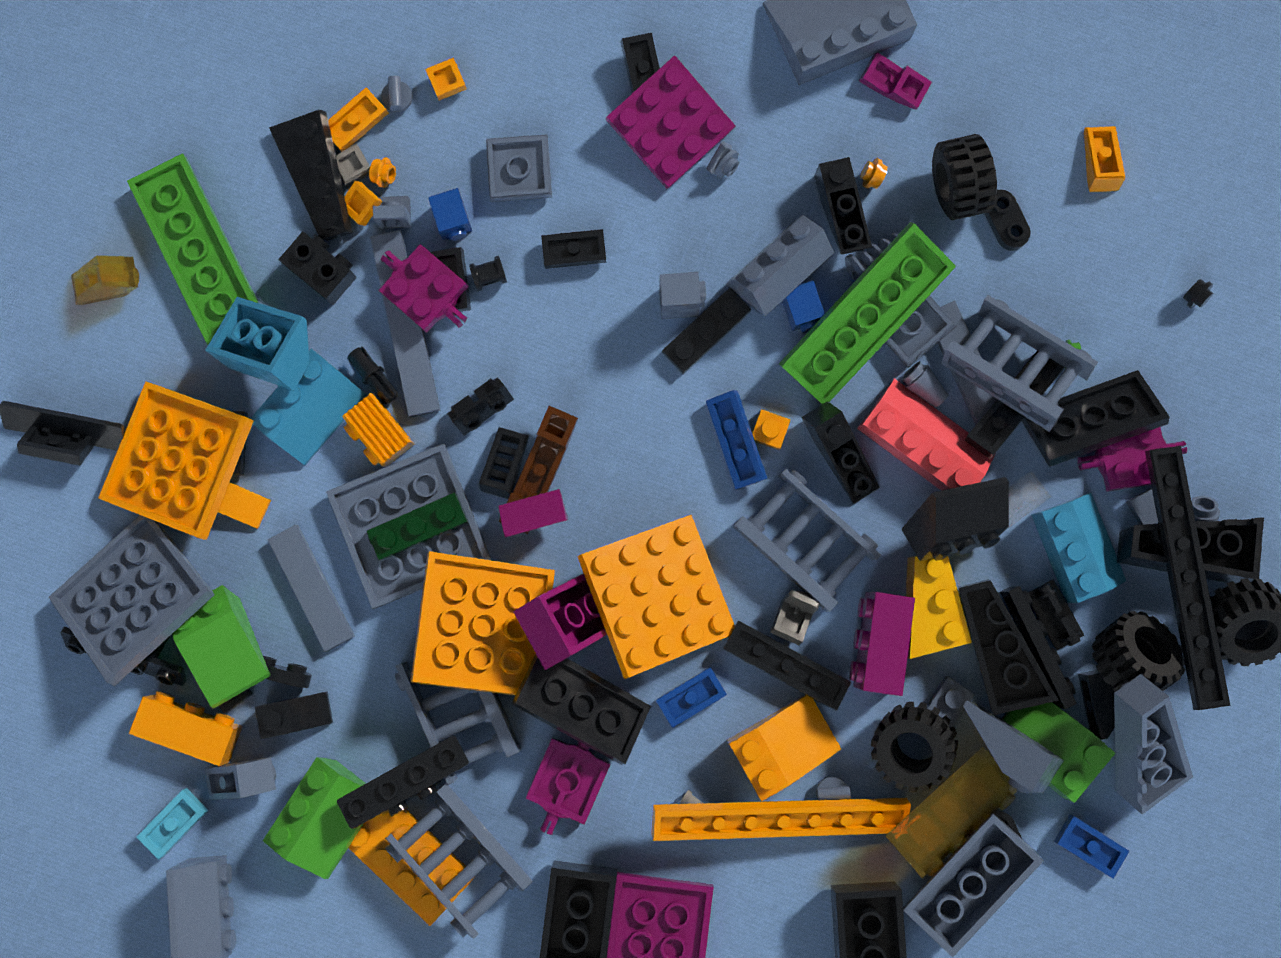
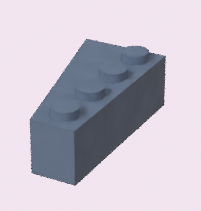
M1140 674L1130 682L1123 684L1114 693L1116 791L1138 812L1144 814L1193 778L1169 696Z

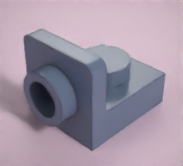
M408 196L380 197L379 199L382 200L380 206H373V219L380 229L411 228V206Z

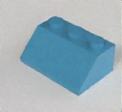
M236 297L205 351L231 370L294 391L310 364L307 320L297 314Z
M312 348L309 350L310 364L295 390L278 386L250 418L254 420L253 425L304 465L312 459L344 422L343 414L347 413L348 410L352 409L353 406L357 405L367 395Z
M1092 493L1031 514L1067 603L1085 601L1106 593L1126 582L1120 563H1116V553Z

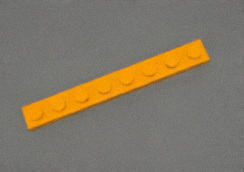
M907 798L653 805L651 835L653 841L907 833L911 804Z

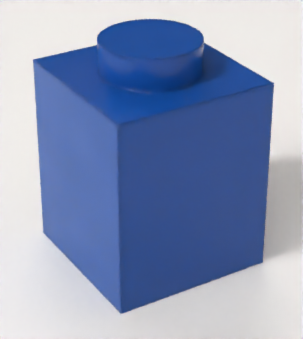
M458 188L428 197L438 231L443 240L457 241L467 236L466 233L472 232L463 198Z
M814 281L799 285L782 301L792 332L801 329L802 333L808 332L825 314Z

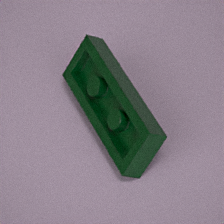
M454 492L367 530V534L378 560H383L466 524L468 519L457 494Z

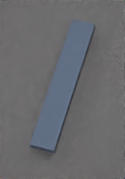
M401 230L370 237L381 287L391 277L393 272L390 267L381 261L382 255L387 257L385 252L389 250L401 261L408 258ZM383 295L408 416L412 418L441 411L424 331Z

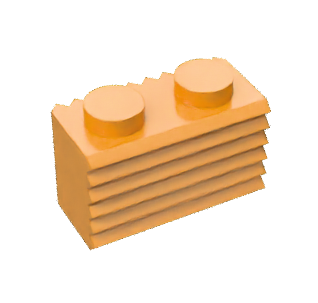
M373 393L368 394L367 397L363 398L362 401L358 402L357 405L353 406L352 409L342 416L347 422L343 428L354 441L360 439L367 447L363 450V453L374 466L378 463L383 467L389 466L415 445Z

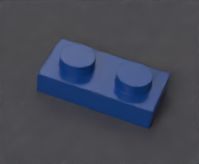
M708 667L657 698L656 702L671 727L674 728L727 694L711 667Z
M1071 814L1054 840L1055 843L1114 879L1130 852Z

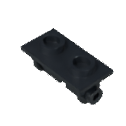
M498 377L494 380L488 379L487 382L474 390V393L479 398L476 402H473L470 396L467 395L450 407L452 410L447 414L463 435L477 429L482 422L493 414L502 411L508 403L514 400Z
M1054 579L1028 592L1033 602V609L1038 618L1043 622L1047 635L1056 650L1066 645H1075L1081 641L1080 638L1085 635Z

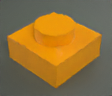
M454 57L425 69L439 101L467 89Z
M354 181L344 196L348 215L357 224L366 226L373 216V206H380L382 203L381 199L359 181Z
M761 409L752 432L755 442L780 450L790 419Z

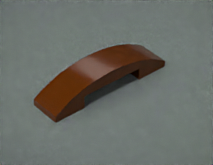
M548 406L536 434L538 436L507 503L549 492L577 424V417Z

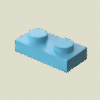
M185 788L137 836V839L160 860L209 810Z

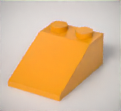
M807 695L802 696L727 739L761 802L788 787L841 750L839 743L815 701Z

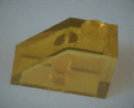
M95 256L71 275L76 305L124 297L138 288L139 272L135 268L133 257Z

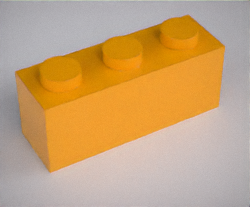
M156 692L155 695L142 697L129 734L217 766L230 762L243 727L234 723L235 718L222 713H216L215 716L204 712L205 708L195 703L186 702L185 705L174 702V696L164 692Z

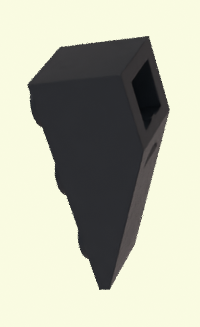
M850 157L820 163L814 176L821 204L840 254L843 255L872 248Z
M827 401L801 417L815 445L853 504L880 488L841 410Z

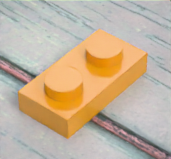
M367 87L328 120L333 144L341 152L350 148L389 114L387 109Z

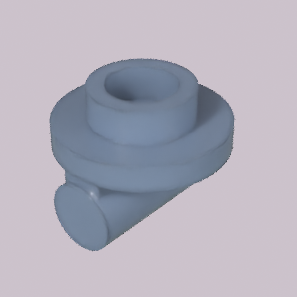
M389 76L388 84L383 88L381 98L388 110L402 112L411 105L413 95L409 86L401 82L399 76Z
M722 141L706 169L718 178H722L725 175L729 177L739 165L737 160L739 153L733 150L730 144Z
M827 777L817 786V800L851 799L850 787L839 778Z

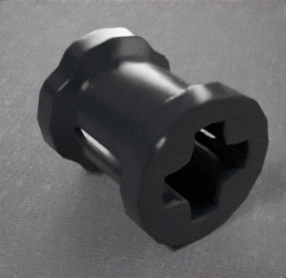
M499 255L495 256L493 261L480 265L469 264L477 291H481L483 286L499 281L503 284L507 283Z

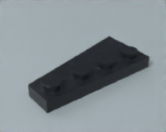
M316 110L269 127L318 236L322 240L328 241L353 233L326 111Z

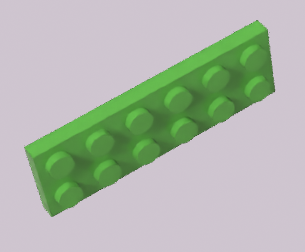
M182 153L127 180L207 345H209L236 297L256 303L259 302L187 157Z
M909 222L783 358L779 365L821 404L827 401L830 402L955 269L956 265L915 223Z

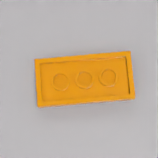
M407 809L393 817L390 816L389 812L384 815L380 814L363 824L348 848L431 926L446 908L403 859L397 863L385 849L389 845L385 838L392 834L398 841L419 820ZM428 830L406 851L420 865L443 843ZM451 853L428 876L442 890L466 865ZM471 879L453 898L450 899L451 903L457 898V896L468 886V884L473 879Z

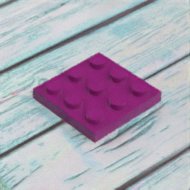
M675 55L605 119L666 189L674 184L736 127Z
M617 872L607 958H705L714 889L713 884Z

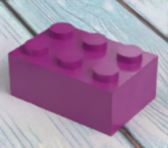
M584 573L513 611L545 670L607 635Z
M865 592V598H860L858 617H862L861 629H856L853 643L854 648L858 649L856 662H851L849 679L854 681L853 687L863 691L903 696L915 603L914 597L880 592Z

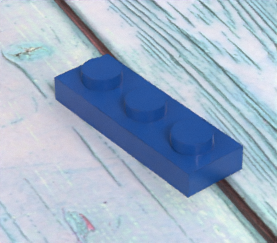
M732 390L706 400L735 490L768 479L738 390Z

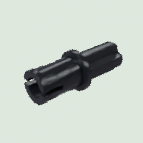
M363 346L354 349L347 359L360 373L363 384H369L384 404L394 401L398 396L397 391L384 376L383 367L378 366L372 360Z

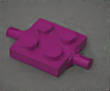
M421 244L403 261L399 260L389 250L385 252L387 257L382 255L381 261L393 270L391 277L378 290L426 333L437 321L448 317L458 328L463 326L462 322L455 316L464 323L467 321V317L457 310L455 305L461 294L469 287L466 282Z
M1161 427L1098 449L1093 456L1078 457L1077 464H1080L1078 466L1079 470L1098 467L1104 478L1106 492L1151 485L1145 451L1181 446L1182 454H1186L1187 447H1184L1186 446L1185 441L1166 444L1162 436Z
M552 737L526 796V799L541 805L547 811L540 830L545 833L549 821H551L547 831L549 835H553L559 817L570 818L585 825L611 763L596 757L589 751L590 747L580 742L577 745L566 744Z

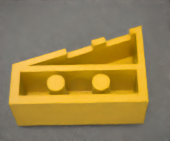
M917 556L907 558L906 596L915 598L907 659L972 643L949 557L947 556L938 561H935L934 558L919 561Z

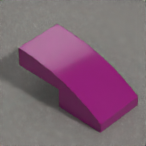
M878 52L872 56L859 79V82L877 93L915 110L918 109L932 84L930 80L909 66L902 69Z

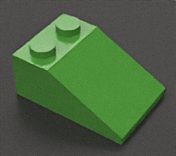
M223 585L212 590L215 595L172 633L177 648L212 708H216L271 676L241 599Z
M1053 702L1010 711L1002 718V720L1064 760L1048 786L1062 798L1073 803L1078 800L1116 754L1090 730Z

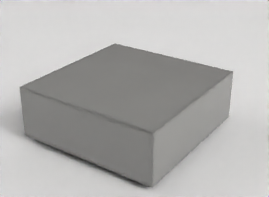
M357 144L336 155L340 177L347 188L354 181H360L369 176L370 165Z

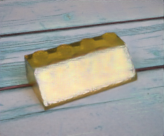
M982 747L886 835V838L921 878L927 874L929 877L933 876L943 866L942 860L949 853L952 852L954 854L967 840L966 838L974 830H977L998 808L1004 810L1011 805L1016 798L1014 794L1017 792V789L1007 783L1010 779L1009 776L1001 771L994 758Z

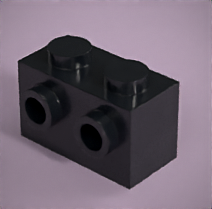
M302 231L278 260L329 303L334 305L357 278L350 270L353 265L339 253L336 257L331 255L327 251L329 245L318 235L314 234L311 238Z

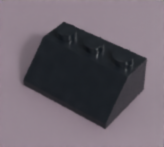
M1006 477L931 493L901 529L919 561L932 558L938 561L952 553L958 552L962 555L977 547L982 546L984 549H987L997 544L1001 539L999 536L1009 527V481Z

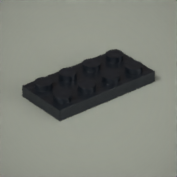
M1137 370L1060 398L1057 404L1064 410L1050 432L1026 417L1022 420V423L1046 463L1051 467L1167 425L1170 416Z
M536 654L512 702V705L620 765L626 764L651 708L649 704L568 658L545 670Z

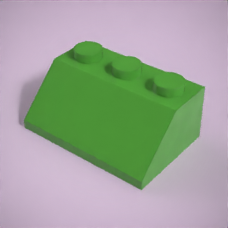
M316 757L266 834L263 842L286 861L323 879H329L363 826L362 824L355 829H351L337 804V800L366 783L337 760Z

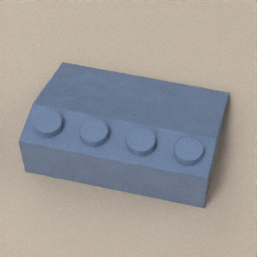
M767 0L763 2L765 11L798 85L863 60L877 52L880 53L907 42L911 39L917 26L906 0Z

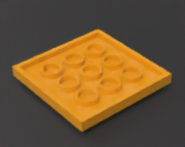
M145 381L98 499L194 537L207 540L254 420Z
M692 515L577 556L624 679L729 637L735 627Z
M429 551L427 553L410 682L516 695L536 652L513 611L552 590L555 570Z

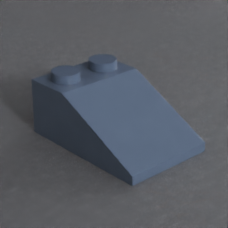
M966 700L963 707L1001 771L1010 777L1007 783L1024 794L1026 792L1029 794L1033 792L1044 793L1064 760L998 716L993 715L981 705Z

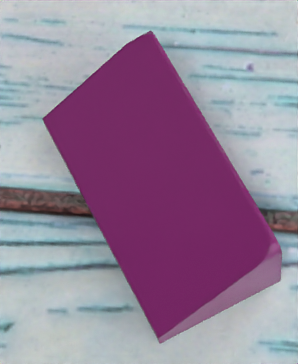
M560 489L498 506L505 537L568 520Z

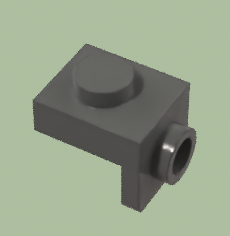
M791 590L780 603L770 633L799 646L804 640L812 614L818 610L820 603L813 600L811 595L806 592Z

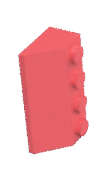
M895 378L857 428L941 491L981 482L994 458L993 456L989 459L967 443L965 438L969 432L921 397L905 388Z

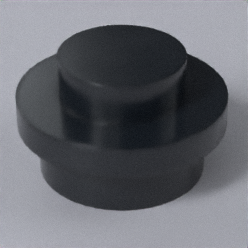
M1199 279L1183 297L1188 302L1187 306L1192 309L1196 305L1200 308L1205 305L1214 294L1210 291L1213 284L1210 281L1206 283Z

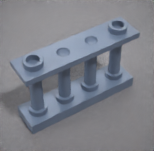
M987 295L979 312V315L984 317L983 321L964 345H960L955 341L949 344L941 364L1050 432L1064 410L1057 404L1077 375L1087 381L1098 362L1092 359L1086 351L1074 348L1010 309L1005 302L998 299L995 300ZM997 325L1010 333L1011 336L993 360L987 362L977 356L975 351L992 328ZM1023 341L1039 352L1019 379H1014L1003 372L1002 368ZM1049 358H1051L1066 369L1046 396H1042L1030 389L1029 386Z
M785 469L779 475L786 482L754 518L751 516L747 520L742 516L733 528L801 590L811 595L813 600L820 603L819 606L823 610L830 612L839 603L833 596L836 594L834 590L865 556L871 560H877L881 554L876 550L878 545L866 534L860 536L805 486L807 481L801 474L795 470L790 473ZM794 492H797L809 505L778 539L769 540L762 533L765 530L763 526ZM820 513L833 526L802 560L798 559L794 562L786 555L788 552L787 547L810 521ZM843 534L856 548L825 582L821 581L818 584L809 576L812 573L811 568Z
M404 662L396 665L398 673H395L396 682L401 691H407L431 747L448 737L485 721L486 723H492L496 734L492 735L493 739L464 751L469 763L497 750L499 753L504 751L507 758L520 752L522 748L497 693L449 687L423 699L417 684L410 682L412 670H410L408 663ZM469 692H473V694L479 693L483 702L479 706V710L436 729L429 713L430 710ZM455 772L445 777L447 785L454 783L458 779Z
M446 783L435 793L439 798L435 802L436 806L398 841L392 834L385 838L389 843L385 849L397 863L403 859L454 917L450 924L463 938L469 934L474 939L478 932L471 925L509 888L513 890L517 887L520 891H524L533 881ZM452 813L460 822L456 826L458 830L425 861L418 865L406 850L444 815L448 817ZM474 838L482 847L478 850L479 855L440 890L428 875L466 839L470 841ZM495 862L503 871L499 875L501 879L462 915L451 903L450 899L487 864L491 866Z

